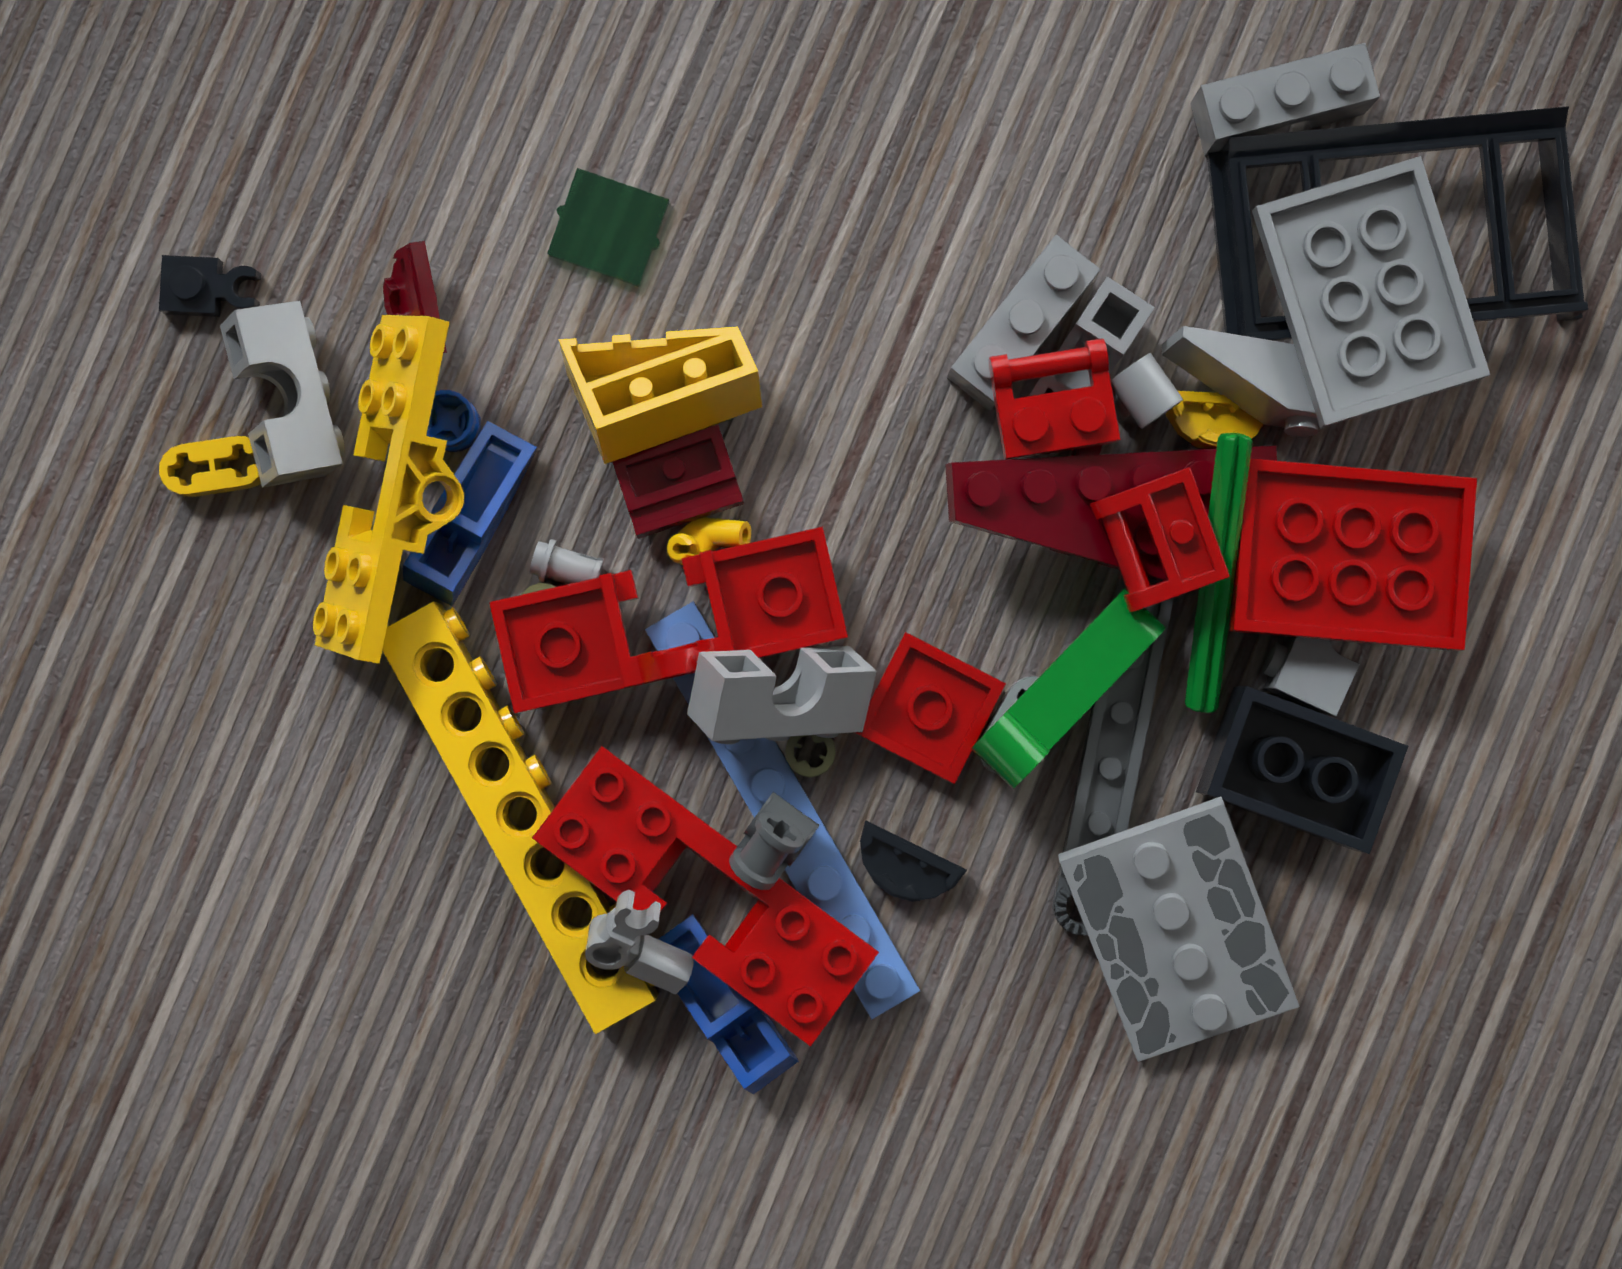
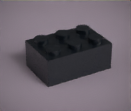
M1238 686L1232 690L1196 792L1213 799L1222 797L1223 802L1345 848L1370 854L1409 746L1254 688Z

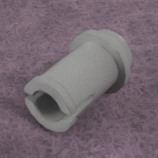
M551 539L549 544L538 541L529 573L539 576V582L545 583L546 579L571 584L598 578L601 574L604 558H595L556 546L557 540Z

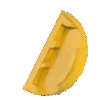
M1178 391L1183 401L1166 412V417L1178 435L1193 446L1201 449H1217L1218 437L1222 433H1240L1252 439L1258 434L1263 425L1240 409L1236 403L1226 396L1213 392Z

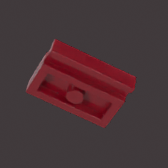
M719 424L613 461L638 539L744 504Z

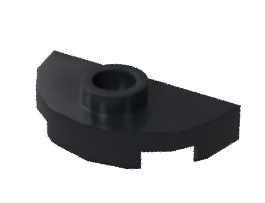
M867 820L864 822L860 837L862 862L873 882L893 897L912 902L936 898L944 892L953 889L967 871V869Z

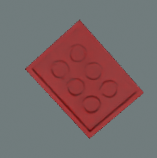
M1250 458L1232 598L1230 631L1450 651L1465 650L1477 478Z

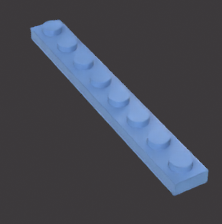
M694 601L645 629L657 651L694 643L699 640L715 638ZM695 673L673 678L688 705ZM756 738L740 739L736 744H721L709 739L754 817L774 792L819 824V827L790 867L787 865L785 871L799 893L879 952L854 986V990L870 1018L874 1019L920 992L917 983L776 741Z

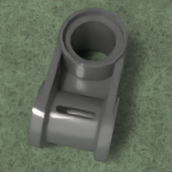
M773 792L743 833L745 837L731 854L729 859L731 869L741 880L750 886L760 890H769L775 885L787 865L790 867L819 827V824Z

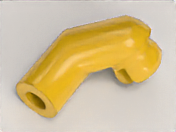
M708 517L691 521L669 539L667 553L673 562L683 565L681 558L699 555L700 552L715 551L719 547L730 548L750 543L751 526L747 521Z

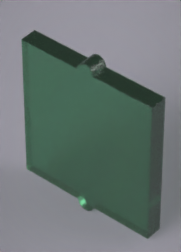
M577 168L565 204L557 208V214L560 218L547 254L550 257L640 287L652 251L660 247V241L657 236L670 201L667 198Z

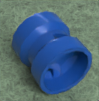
M451 390L436 391L426 436L447 440L445 451L460 452L471 447L481 431V417L476 407L458 392Z

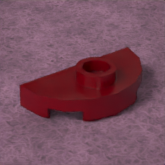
M425 241L409 243L395 252L393 259L397 260L393 265L392 275L390 278L384 279L383 294L387 315L430 316L440 319ZM446 345L444 347L443 353H447Z

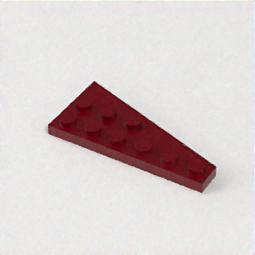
M1276 446L1252 447L1251 459L1277 461ZM1216 449L951 462L945 464L949 522L1008 539L1021 540L1046 547L1054 552L1074 555L1120 570L1102 519L1095 520L1090 503L1190 467L1208 515ZM1136 505L1123 510L1147 577L1161 582L1167 580L1140 506Z

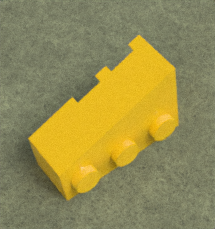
M738 326L666 332V338L631 341L630 334L613 335L612 342L578 344L576 338L558 339L567 376L604 464L762 408L758 369Z

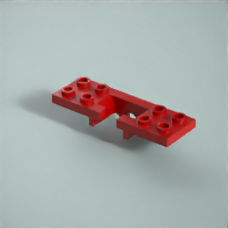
M823 526L717 551L700 552L699 555L681 558L687 586L693 587L702 584L707 586L718 637L699 640L674 648L631 656L619 603L639 599L632 570L615 574L607 573L599 575L598 578L489 602L514 713L517 714L692 674L696 671L699 652L751 650L758 658L848 638Z
M603 746L600 747L532 837L533 840L616 902L622 892L627 890L635 892L633 909L645 910L656 901L661 904L660 913L663 911L667 902L653 892L686 848L730 878L742 890L758 901L725 946L711 935H708L694 953L692 959L810 1047L879 953L779 878L769 890H760L745 883L734 873L729 863L730 856L737 847L735 844Z

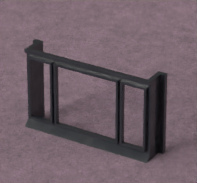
M1569 106L1229 138L1220 152L1208 153L1207 155L1225 333L1272 341L1292 339L1285 315L1261 318L1246 175L1247 168L1300 164L1302 192L1322 186L1319 162L1473 147H1479L1495 293V296L1466 298L1473 321L1481 322L1556 315L1557 322L1583 318L1582 313L1588 310L1587 301L1584 302L1566 135ZM1538 142L1554 290L1515 294L1500 145Z

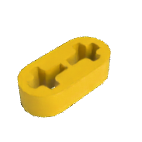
M232 436L180 444L171 447L163 455L159 463V475L162 483L169 490L188 497L250 489L260 485L261 481L256 464L247 467V476L242 477L241 472L232 468L222 469L221 462L238 459L239 449L241 448L244 449L245 453L254 456L250 439L246 436ZM187 456L195 464H209L210 471L193 474L191 477L192 484L187 485L186 480L175 477V469L184 466V457Z

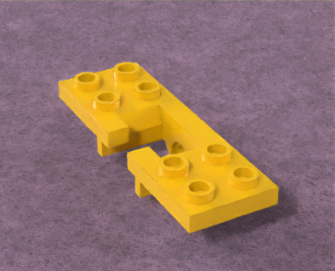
M382 315L380 324L375 327L372 333L370 354L373 357L369 379L364 382L359 394L358 407L362 415L353 455L385 462L388 444H390L373 530H371L375 511L346 505L342 507L335 546L329 550L324 565V574L328 580L324 600L318 605L313 618V631L316 635L315 646L357 660L380 664L403 550L424 554L427 536L454 520L461 512L464 504L462 486L443 460L447 440L426 436L449 321L430 316ZM438 481L445 487L447 500L440 511L432 514L424 507L423 493L430 483Z

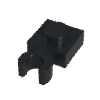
M162 255L159 311L167 315L220 317L221 301H228L237 309L260 306L259 301L255 298L240 297L238 289L240 284L246 280H261V273L250 266H237L227 274H223V261L219 258Z

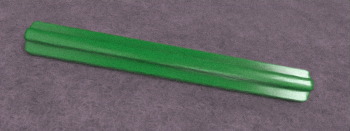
M1222 433L1217 441L1208 517L1230 577L1199 588L1185 704L1192 711L1201 713H1212L1219 707L1253 443L1250 437L1240 433Z

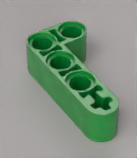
M1125 588L971 748L1012 789L1050 752L1049 750L1166 629L1146 608L1129 612L1124 599V595L1128 594Z

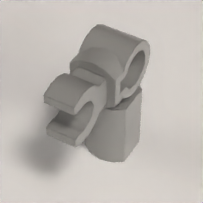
M631 890L622 892L617 898L616 908L608 914L596 916L590 922L585 951L586 959L595 967L602 969H617L624 966L627 974L677 994L688 983L694 965L692 954L647 935L658 928L660 903L655 901L645 910L633 909L635 892Z

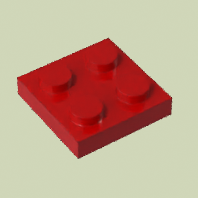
M905 632L870 699L863 732L854 733L955 784L972 751L971 748L975 745L1006 683Z

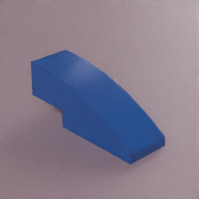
M489 421L486 422L454 474L464 492V504L461 512L454 520L427 536L424 554L410 552L403 564V581L450 606L454 605L518 490L536 453V446ZM446 490L443 491L431 510L432 514L444 507L447 500Z
M692 914L660 937L659 940L684 950L693 956L709 934ZM693 959L694 965L690 979L677 994L707 1039L714 1043L744 1090L755 1094L798 1063L799 1060L766 1013Z

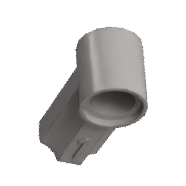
M1151 353L1143 356L1111 379L1117 421L1120 424L1132 423L1143 429L1183 401V398Z

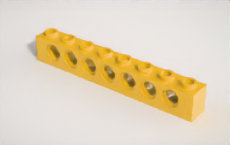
M433 601L388 626L382 651L593 1032L597 1034L654 1002L659 993L655 985L627 974L624 966L619 968V971L612 976H602L593 970L591 964L586 959L585 951L589 925L584 927L570 925L563 915L565 901L570 897L583 898L591 906L592 919L598 915L608 914L616 908V904L610 906L598 887L566 863H564L562 874L557 878L545 877L538 871L536 856L543 846L533 840L532 837L555 808L545 790V787L551 785L552 782L536 755L527 758L517 738L524 735V731L512 709L508 705L500 709L490 689L497 686V683L488 665L481 656L473 660L462 641L470 636L462 618L454 607L446 611L442 604ZM444 649L452 656L454 668L452 674L446 680L437 682L429 675L427 663L434 652ZM467 698L477 702L481 709V720L477 727L470 731L461 729L454 718L456 706ZM493 747L501 749L509 760V769L500 780H493L487 777L481 766L483 755ZM517 797L529 799L536 808L537 817L535 823L529 829H520L513 825L509 819V806Z

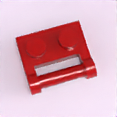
M1103 338L1085 341V347L1014 359H1008L1007 354L989 357L990 378L1004 460L1117 443L1121 440L1109 374L1108 352ZM1088 370L1091 386L1014 399L1012 382Z
M1190 467L1090 503L1095 520L1102 519L1127 587L1128 594L1124 595V599L1129 612L1149 607L1230 577ZM1139 505L1167 579L1150 585L1123 510Z

